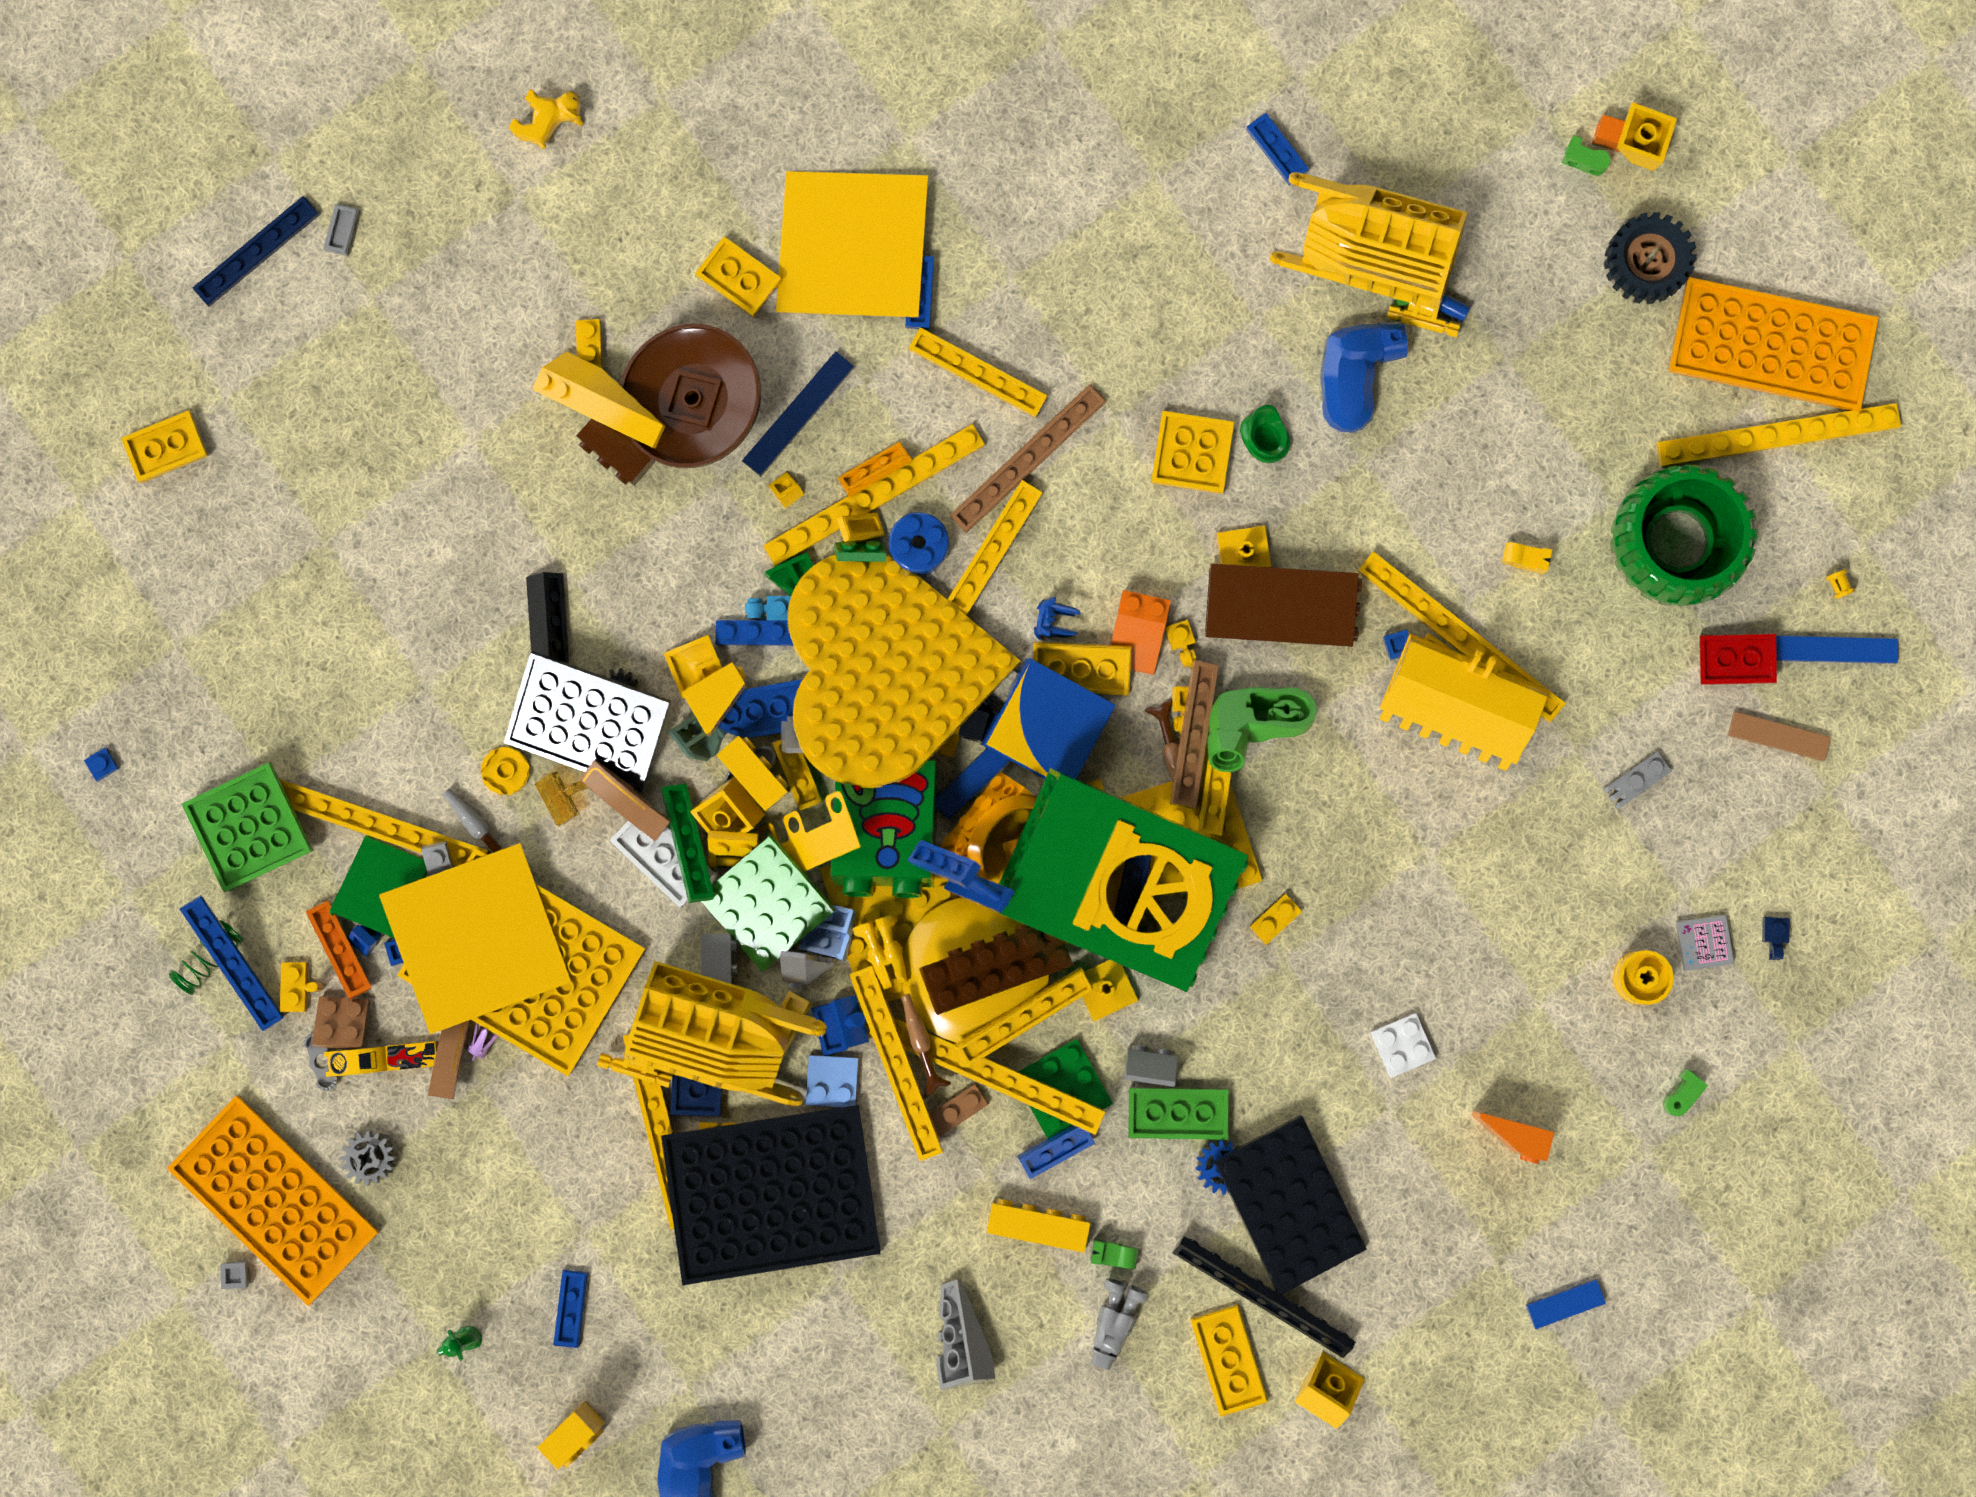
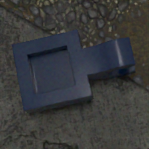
M1763 917L1762 942L1769 943V960H1783L1784 950L1782 943H1789L1790 918Z

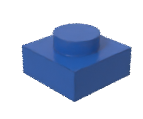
M1407 630L1383 637L1390 661L1400 658L1409 636Z
M103 748L84 760L95 781L98 782L119 770L108 748Z

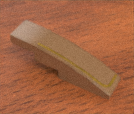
M595 759L580 779L610 807L654 841L660 837L671 821L652 807V803L635 792L634 787Z
M472 1020L441 1031L428 1091L429 1096L454 1099L458 1075L461 1074L464 1052L467 1049Z

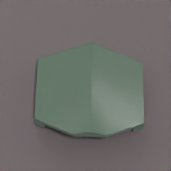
M693 714L671 729L669 734L689 759L708 761L718 753L726 732L718 727L714 734L708 737Z

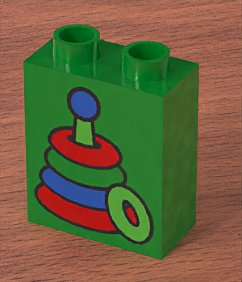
M927 761L917 772L898 783L893 782L878 788H861L858 785L848 783L845 785L835 781V792L839 791L843 795L860 844L859 848L831 860V877L836 885H843V895L869 897L872 896L873 886H892V896L920 898L922 897V887L934 888L935 874L913 866L907 860L920 840L936 846L939 771L936 761ZM834 797V812L840 813L842 803L837 797Z

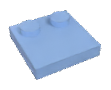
M809 1055L806 1105L830 1107L856 1105L859 1058Z

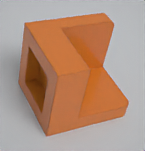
M1602 115L1598 121L1592 144L1620 152L1617 149V145L1625 121Z

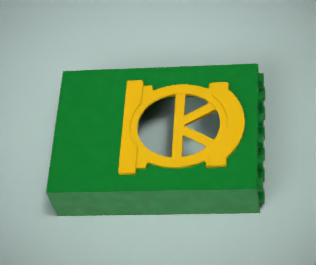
M1050 768L999 882L1000 885L1014 891L1009 904L999 914L1188 992L1189 987H1192L1196 982V972L1199 965H1202L1207 957L1206 949L1209 942H1212L1217 935V924L1226 915L1228 909L1226 904L1230 896H1233L1237 890L1238 877L1247 868L1248 855L1235 847ZM1139 855L1158 856L1127 927H1125L1114 917L1107 903L1106 887L1109 877L1120 863L1131 857ZM1166 862L1172 863L1184 878L1182 882L1156 885ZM1187 891L1188 898L1185 910L1181 917L1172 924L1152 896ZM1146 907L1162 927L1161 931L1152 933L1137 931Z

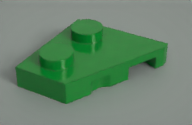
M806 552L765 571L764 575L791 596L799 580L814 565Z

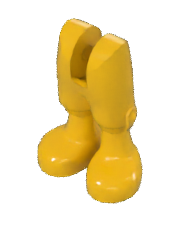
M896 913L875 920L884 942V949L879 946L872 921L852 928L855 936L862 937L866 941L870 949L867 952V960L872 964L884 990L893 987L890 973L887 970L891 967L894 968V974L899 984L908 982L902 956L903 948L897 941H894L892 933L893 926L898 922Z

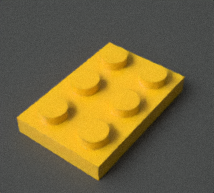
M725 236L722 237L695 273L697 278L752 318L755 317L782 281L780 276Z
M189 410L121 437L137 481L141 484L208 457L193 415Z

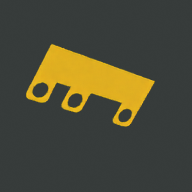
M839 791L826 797V804L832 819L827 824L806 833L797 811H793L783 818L790 840L780 845L803 872L860 847L843 795ZM834 797H837L842 803L840 813H835L831 808V800ZM791 817H795L799 822V830L796 833L792 832L788 825ZM771 823L758 828L762 842L764 841L763 831L765 829H769L773 837L778 841L774 826Z

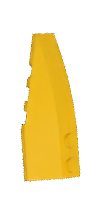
M567 351L541 368L532 390L652 448H656L665 425L649 410L638 403V400L622 388L623 386L611 378L604 369Z

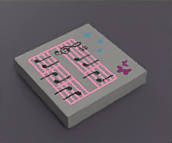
M1726 915L1676 922L1683 971L1734 964Z

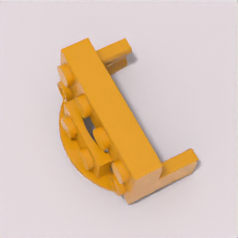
M1000 771L991 780L990 785L981 796L975 800L968 812L960 818L959 823L944 838L939 847L974 860L981 865L977 875L994 882L988 876L983 866V850L989 834L997 823L1008 814L1020 809L1032 810L1037 798L1025 787Z

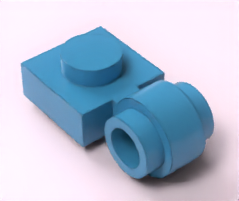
M767 596V605L762 603V598H747V603H745L747 618H762V613L767 612V620L788 621V608L791 596Z

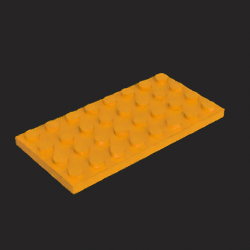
M1688 277L1689 279L1684 286L1667 372L1849 411L1861 410L1879 317Z
M236 1095L166 1168L307 1306H310L380 1232L239 1095Z

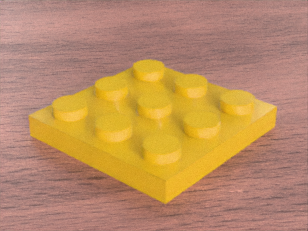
M1162 411L1151 483L1223 495L1234 422Z

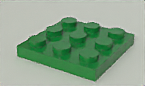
M1077 1039L1018 1071L1100 1109H1105L1113 1104ZM1029 1105L1047 1139L1072 1126L1068 1122Z

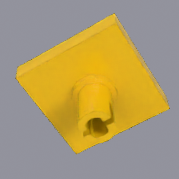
M1265 526L1216 533L1221 564L1272 567Z
M1108 960L1084 971L1094 989L1082 996L1093 1022L1138 1001L1121 964Z

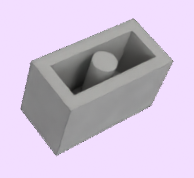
M731 934L701 935V975L733 984V979L738 978V965L733 964V954H737L738 950L737 939H733Z

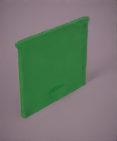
M366 835L329 910V914L332 916L336 914L395 939L379 894L423 879L427 873L426 865L423 859Z

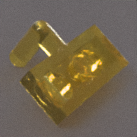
M556 771L535 783L557 827L566 824L580 814L571 796L576 792L589 789L582 781L565 787Z

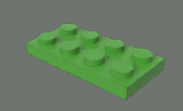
M1129 1088L1128 1138L1228 1140L1229 1090Z

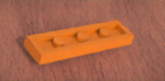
M326 901L305 912L348 999L351 1000L371 990L372 987L336 915L332 916L329 914L331 905L329 901Z

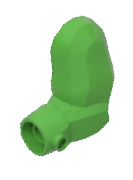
M1252 687L1222 693L1217 697L1212 706L1209 719V736L1207 738L1209 764L1222 772L1237 771L1245 763L1249 742L1257 743L1272 738L1295 737L1305 734L1313 726L1317 714L1316 702L1309 693L1299 688L1291 687L1280 689Z

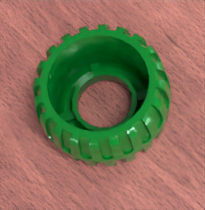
M1698 465L1673 466L1643 478L1627 493L1616 512V517L1611 526L1613 539L1610 542L1611 553L1616 555L1617 560L1614 563L1618 572L1621 570L1627 577L1625 582L1631 588H1638L1641 591L1640 595L1648 600L1655 599L1662 605L1690 606L1714 600L1737 583L1755 555L1756 550L1753 547L1758 540V529L1753 527V523L1757 519L1754 509L1749 511L1746 502L1749 500L1748 496L1744 491L1738 493L1733 486L1736 482L1731 478H1721L1717 476L1719 471L1709 467L1699 469ZM1679 512L1689 515L1699 523L1704 531L1705 548L1702 556L1696 563L1691 566L1678 568L1667 565L1657 557L1652 549L1650 537L1653 525L1661 516L1667 513Z

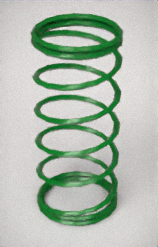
M219 920L238 947V943L243 942L241 935L229 924ZM190 950L203 963L208 971V975L194 970L185 961L181 960V963L194 973L199 981V985L190 983L174 970L169 973V977L184 992L194 995V987H201L202 985L200 978L196 974L203 977L211 976L209 968L204 963L212 967H218V965L205 961L194 951Z

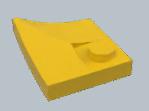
M709 635L664 653L682 699L684 696L681 692L722 668Z

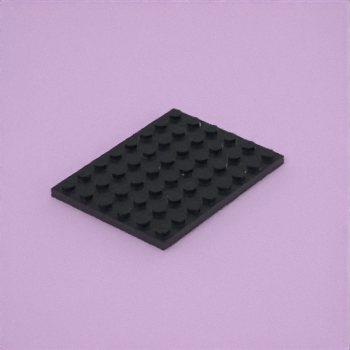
M859 1104L661 1135L682 1286L881 1254Z

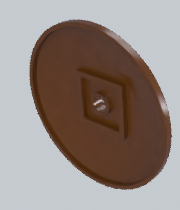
M704 324L674 326L650 338L636 351L629 361L620 384L625 391L638 400V403L649 410L665 425L656 448H652L629 437L630 440L652 460L675 468L688 469L706 466L723 459L733 452L751 431L758 416L761 403L760 376L748 350L729 333ZM693 393H697L699 395L697 403L689 405L688 397Z

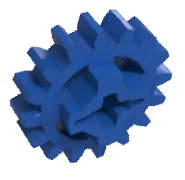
M1219 1140L1218 1146L1210 1142V1150L1201 1149L1205 1155L1203 1157L1197 1156L1196 1159L1201 1162V1165L1196 1166L1195 1170L1202 1172L1197 1177L1198 1180H1206L1203 1187L1207 1188L1211 1185L1212 1193H1216L1218 1189H1221V1193L1225 1195V1185L1215 1183L1210 1179L1216 1176L1220 1177L1214 1162H1212L1211 1167L1206 1169L1207 1160L1211 1155L1213 1160H1215L1217 1157L1222 1156L1221 1150L1229 1152L1234 1150L1232 1149L1233 1142L1229 1141L1227 1146H1224L1223 1140Z

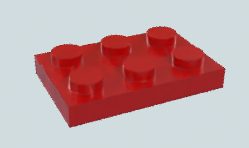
M1776 634L1699 636L1700 685L1777 683Z

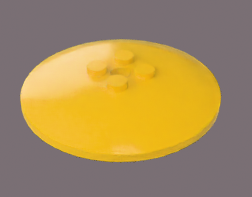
M963 897L939 905L918 922L903 950L902 956L908 982L902 983L904 994L910 993L923 1024L929 1030L946 1040L958 1043L1047 988L1049 975L936 1016L919 968L949 957L947 952L962 947L963 951L971 949V943L984 939L985 943L994 941L992 936L1004 931L1011 935L1016 933L1015 928L1024 925L1023 923Z

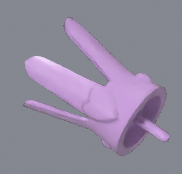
M477 1023L472 1043L467 1049L469 1053L474 1055L472 1061L475 1060L476 1056L485 1058L488 1048L498 1037L494 1033L484 1043L487 1030L480 1026L477 1033Z

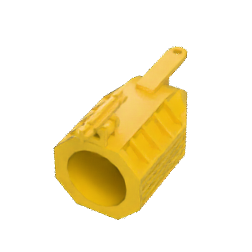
M1297 172L1289 175L1288 180L1290 183L1304 189L1319 192L1316 206L1311 214L1303 246V257L1275 251L1270 254L1269 259L1272 263L1409 302L1408 309L1404 308V310L1399 306L1390 304L1387 318L1395 321L1400 319L1403 323L1442 334L1447 332L1446 335L1457 338L1461 324L1453 321L1448 323L1446 319L1437 316L1455 263L1468 212L1374 186L1345 185Z
M654 961L633 1021L624 1052V1059L618 1057L614 1059L611 1055L601 1053L597 1066L605 1069L612 1068L611 1071L651 1083L658 1082V1085L669 1087L672 1074L714 1087L732 1091H743L782 1104H790V1106L793 1105L794 1107V1105L799 1106L803 1102L804 1095L800 1093L801 1091L798 1092V1090L775 1083L790 1031L793 1029L809 1035L813 1034V1036H822L826 1032L827 1025L814 1017L781 1008L769 998L750 989Z

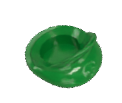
M1263 405L1256 409L1253 414L1246 416L1241 422L1240 434L1249 453L1255 459L1263 463H1275L1286 457L1290 448V437L1274 406Z

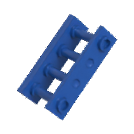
M923 840L919 841L907 860L913 866L947 879L948 882L944 887L945 890L999 913H1002L1004 908L1007 907L1014 894L1012 889L978 876L977 872L981 865L974 860Z

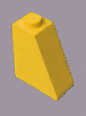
M733 662L681 692L708 737L714 734L747 687L744 680L748 677L742 667H736Z

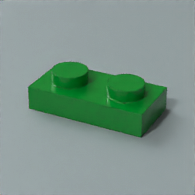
M843 540L842 542L834 543V553L837 561L886 562V550L883 543L869 540L866 543H856L855 541L844 542Z

